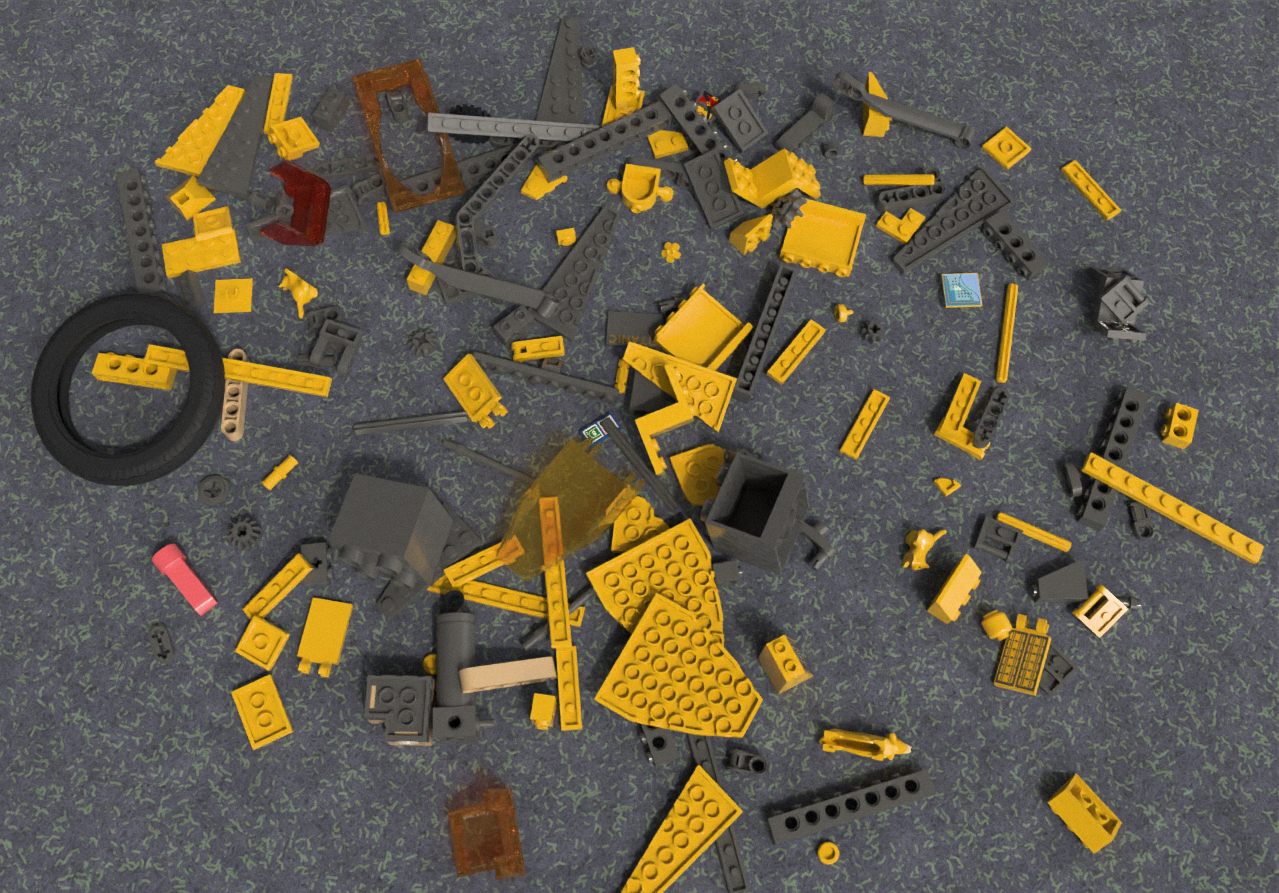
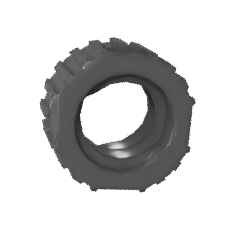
M835 142L827 143L823 147L826 158H835L840 154L839 146Z

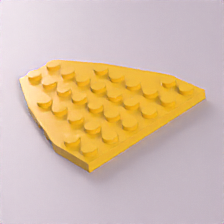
M691 518L586 573L604 609L630 634L634 632L655 594L658 593L692 612L696 619L710 631V634L717 642L719 641L724 647L723 613L714 579L715 574L712 569L710 551Z
M656 593L598 691L594 701L630 722L693 735L743 738L763 699L754 689L751 681L745 676L737 661L719 641L717 642L710 634V631L696 619L692 612Z

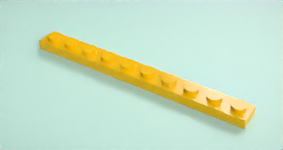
M149 344L144 363L189 372L188 361L183 350ZM222 358L225 379L328 398L332 382L330 377Z
M1091 452L1087 455L1081 469L1084 473L1253 564L1259 562L1264 548L1263 545Z

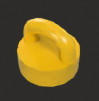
M837 304L834 309L835 319L838 323L846 322L847 315L854 313L853 310H847L845 304Z

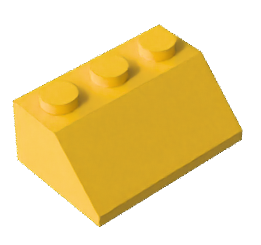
M965 554L955 565L927 609V612L946 624L951 620L956 621L961 613L958 609L961 605H966L971 597L968 593L971 589L975 590L981 581L978 578L982 572L968 554Z
M1077 773L1059 788L1048 801L1051 810L1063 819L1068 829L1074 832L1081 839L1082 844L1093 853H1096L1112 842L1122 824L1117 816Z

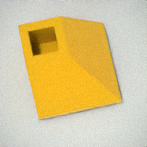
M194 175L165 195V198L187 221L193 217V214H197L216 200L205 187L198 185L197 178Z
M768 214L743 222L730 233L729 242L743 255L748 251L750 253L753 252L760 241L764 242L770 236L769 232L772 227L773 216Z

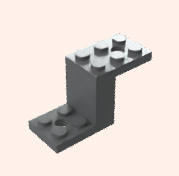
M1090 267V275L1095 277V280H1099L1091 325L1111 341H1119V339H1126L1127 342L1137 343L1138 340L1145 341L1147 333L1135 325L1136 315L1124 325L1099 298L1123 274H1127L1130 277L1131 283L1140 293H1142L1144 281L1128 270ZM1123 286L1120 289L1121 292L1135 306L1138 301Z

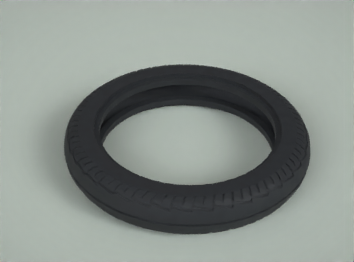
M145 293L119 294L95 301L70 316L50 337L40 354L31 385V409L36 430L42 443L54 459L67 470L85 480L110 486H131L159 479L187 462L201 448L211 434L218 420L224 399L225 371L223 359L214 337L205 324L194 313L175 301ZM133 325H152L168 330L180 343L189 365V392L180 416L170 430L160 439L139 451L122 455H108L96 452L81 439L70 418L68 392L70 381L78 362L95 342L117 329Z

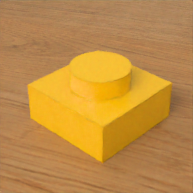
M574 228L556 231L558 245L569 246L576 242Z

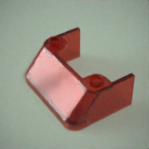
M289 160L271 168L269 172L284 180V191L294 199V213L292 214L290 226L277 221L261 229L260 233L283 245L317 246L322 244L325 238L331 195L329 183Z

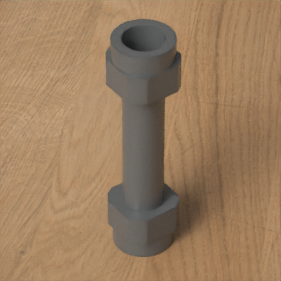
M1102 596L1094 605L1100 606L1107 598ZM1129 597L1128 599L1117 598L1128 610H1140V599L1135 597Z

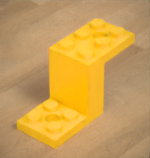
M785 148L752 169L745 168L731 158L724 161L732 192L762 209L795 188L802 190L814 199L821 196L820 184L816 180L814 167Z
M672 363L664 367L678 403L635 419L655 473L658 476L666 474L664 469L667 468L664 458L658 455L657 451L660 450L657 440L652 438L693 422V416L696 415L692 403L688 404L686 401L689 395L685 385L680 386L679 381L682 378L678 367L673 368Z

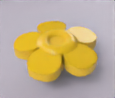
M665 243L664 247L666 250L661 251L662 257H666L668 263L674 262V258L679 259L681 253L678 252L679 244Z

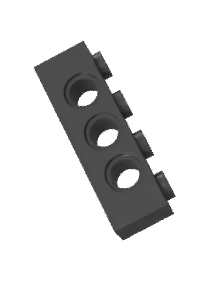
M1003 210L985 221L982 227L984 235L994 242L997 250L1004 253L1007 261L1017 268L1021 277H1025L1028 281L1045 270L1049 261Z

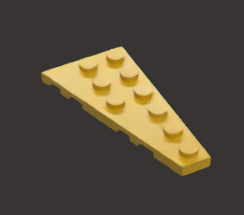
M227 85L214 99L215 102L210 108H206L202 112L203 115L198 120L195 119L178 137V141L172 147L169 146L165 150L166 154L161 159L158 158L155 161L156 166L199 177L245 95V90Z
M629 341L623 361L677 402V397L664 366L672 363L673 368L678 367L682 378L679 381L680 386L685 385L689 398H686L687 403H692L696 417L718 433L737 378Z

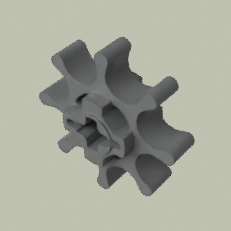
M796 188L790 195L786 194L779 198L777 203L772 202L769 204L773 208L772 213H770L773 216L771 224L776 231L780 229L783 223L788 228H791V222L794 220V217L803 216L799 208L806 204L807 200Z

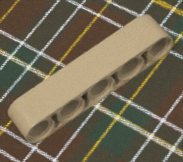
M234 349L228 355V359L238 360L243 358L241 361L250 363V360L241 349ZM226 379L221 430L230 441H237L241 439L244 432L248 383ZM238 410L236 414L231 415L233 411ZM232 428H236L234 432L229 433Z
M553 657L470 667L458 672L462 693L544 682L548 678H551V680L557 678Z

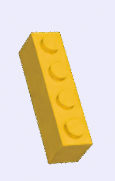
M438 220L421 252L429 256L434 263L443 264L456 239L455 226ZM414 264L406 280L410 290L427 295L436 276Z

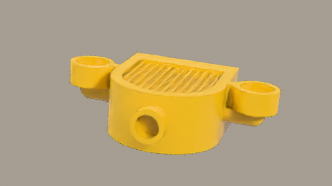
M626 164L623 181L610 179L607 182L608 192L616 194L622 190V201L633 213H641V211L650 209L655 204L657 196L665 202L673 198L672 188L667 186L659 187L661 169Z

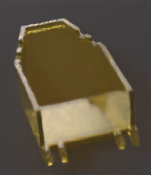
M591 437L586 438L579 445L573 438L570 439L518 502V508L515 515L512 516L511 524L503 537L496 557L525 582L600 540L645 485V480L641 479L632 487L630 484L636 478L637 474L635 472H632L622 482L597 462L593 457L601 450L602 446L600 444L595 445L587 454L585 450L593 442Z

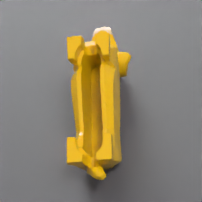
M831 729L829 731L824 730V736L819 741L820 744H823V751L835 752V750H843L860 756L872 757V759L883 761L884 758L893 760L895 754H908L912 750V747L897 738L895 733L887 734V738L877 735Z

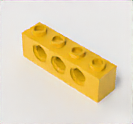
M634 47L613 51L612 95L616 109L636 106L637 98H639L638 87H640L638 77L640 76L639 54L635 53Z
M107 352L106 354L98 353L92 374L97 380L172 390L177 370L148 365L144 363L145 357L141 359L131 355L119 356Z

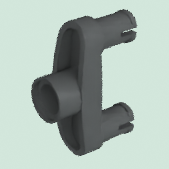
M816 520L812 526L803 522L799 535L804 536L819 550L811 561L808 562V565L811 568L814 567L815 571H818L827 559L830 560L835 555L833 547L825 539L830 530L819 520Z

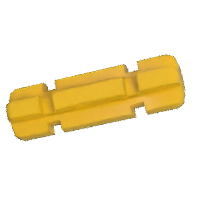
M378 202L376 207L379 231L381 235L390 234L387 205L385 202Z
M623 358L619 360L618 367L620 368L617 370V384H615V389H619V394L625 393V384H627L629 372L627 368L630 366L623 361Z

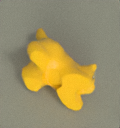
M285 268L284 271L287 275H284L278 287H283L285 291L290 289L294 300L297 302L298 317L302 319L304 315L303 305L316 298L318 291L302 278Z
M925 529L911 531L905 539V543L910 546V550L903 557L902 567L906 568L910 565L912 570L929 568L925 561V556L932 548L934 542L946 534L947 531L939 530L934 535L926 532Z

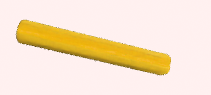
M933 174L864 176V185H934L935 182Z
M999 512L996 516V520L1023 530L1022 534L1064 552H1068L1071 548L1072 543L1008 514Z

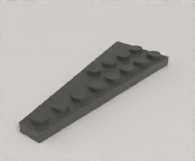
M255 75L197 179L199 186L248 198L249 186L252 183V172L255 169V158L258 155L262 137L261 131L265 123L264 117L268 110L267 104L272 90V78Z

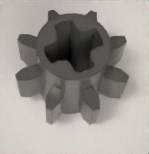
M875 320L870 324L866 322L865 328L861 331V334L865 335L864 341H870L871 345L875 341L880 343L882 336L885 334V331L882 330L883 324H879Z

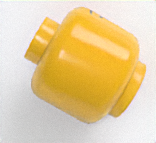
M995 610L983 616L984 620L981 624L989 639L997 638L998 641L1009 637L1008 632L1012 630V625L1004 612Z

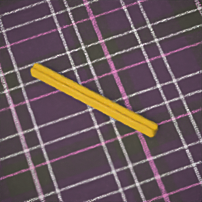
M1013 283L1009 284L1006 293L996 382L1005 383L1008 375L1018 285Z

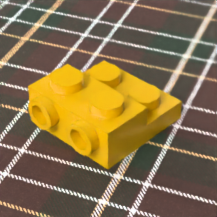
M302 117L270 126L268 140L271 144L276 145L278 155L281 158L284 157L286 161L300 158L303 156V152L316 149L320 145Z

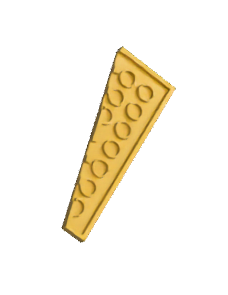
M700 765L696 767L621 893H663L743 813L738 805Z

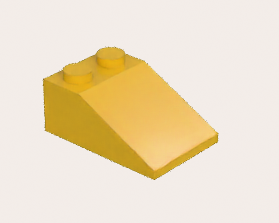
M869 72L865 83L866 92L888 99L874 74ZM863 102V136L884 137L885 131L889 130V121H892V118L881 114Z

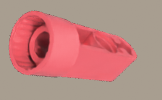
M174 543L169 544L159 550L151 561L162 575L167 574L187 601L202 616L218 602L185 562L186 556Z

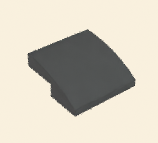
M1052 641L1050 642L1039 686L1050 697L1080 669Z

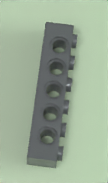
M675 83L659 95L672 117L700 155L717 149L720 157H724L725 160L731 158L738 162L734 155L730 156L727 152L729 150L727 145L723 141L720 142L718 140L716 130L713 127L710 129L707 125L708 120L703 113L699 114L696 103L687 98L688 93L683 86L679 87ZM678 102L685 103L683 107L676 106ZM690 115L695 117L692 121L686 120ZM699 129L705 130L702 135H697L696 131ZM708 143H714L715 147L712 149L706 148V145Z
M627 643L614 647L615 653L612 654L614 664ZM640 724L642 731L639 732L642 743H647L649 751L646 752L650 764L654 763L655 768L679 760V754L669 729L659 727L651 729L645 724ZM656 738H660L664 742V746L660 749L655 748L652 744V741Z

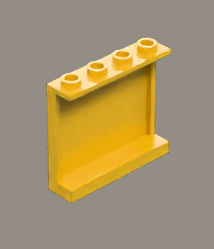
M806 199L807 203L799 208L803 216H795L791 222L792 227L787 229L779 259L786 263L794 262L800 264L804 268H816L823 273H835L838 277H849L866 214Z
M702 284L700 288L696 286L692 290L688 301L684 299L680 303L676 314L672 312L666 319L667 323L664 326L660 325L654 332L656 336L653 341L671 356L716 371L746 338L754 326L749 322L744 325L704 291L705 284Z

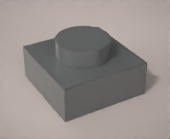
M545 358L541 369L560 374L564 361Z

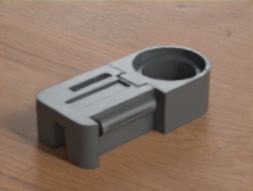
M1140 502L1129 504L1127 508H1130L1134 522L1131 524L1133 534L1137 540L1147 541L1154 534L1149 509ZM1140 527H1143L1147 530V537H1143L1139 534L1138 530Z

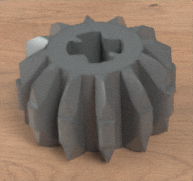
M238 517L237 524L231 522L233 528L227 529V532L230 534L227 539L231 542L232 547H238L240 551H243L245 547L251 550L252 543L258 546L256 539H262V536L259 534L262 528L258 526L256 520L251 521L249 517H246L243 521L242 518Z

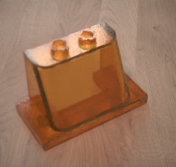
M512 789L483 790L484 802L448 811L450 836L454 849L453 857L456 862L458 878L494 870L496 880L526 876Z

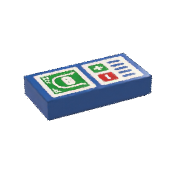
M612 413L607 414L579 431L580 436L589 449L610 437L601 425L605 419L610 418L616 427L621 430L620 424Z

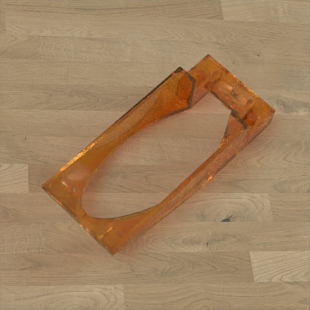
M421 59L353 76L395 213L466 194L447 133H438L444 155L441 182L434 193H427V196L418 195L407 189L394 176L384 158L380 141L382 110L377 96L378 93L386 91L393 93L397 92V88L410 85L416 105L426 116L427 113H440Z

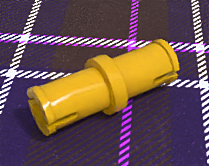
M288 455L278 467L275 466L273 468L274 471L261 483L271 491L298 464L297 460Z

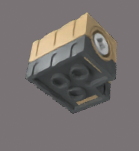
M368 675L364 718L371 724L385 723L384 740L390 745L432 746L433 708H435L436 700L435 680L432 676Z

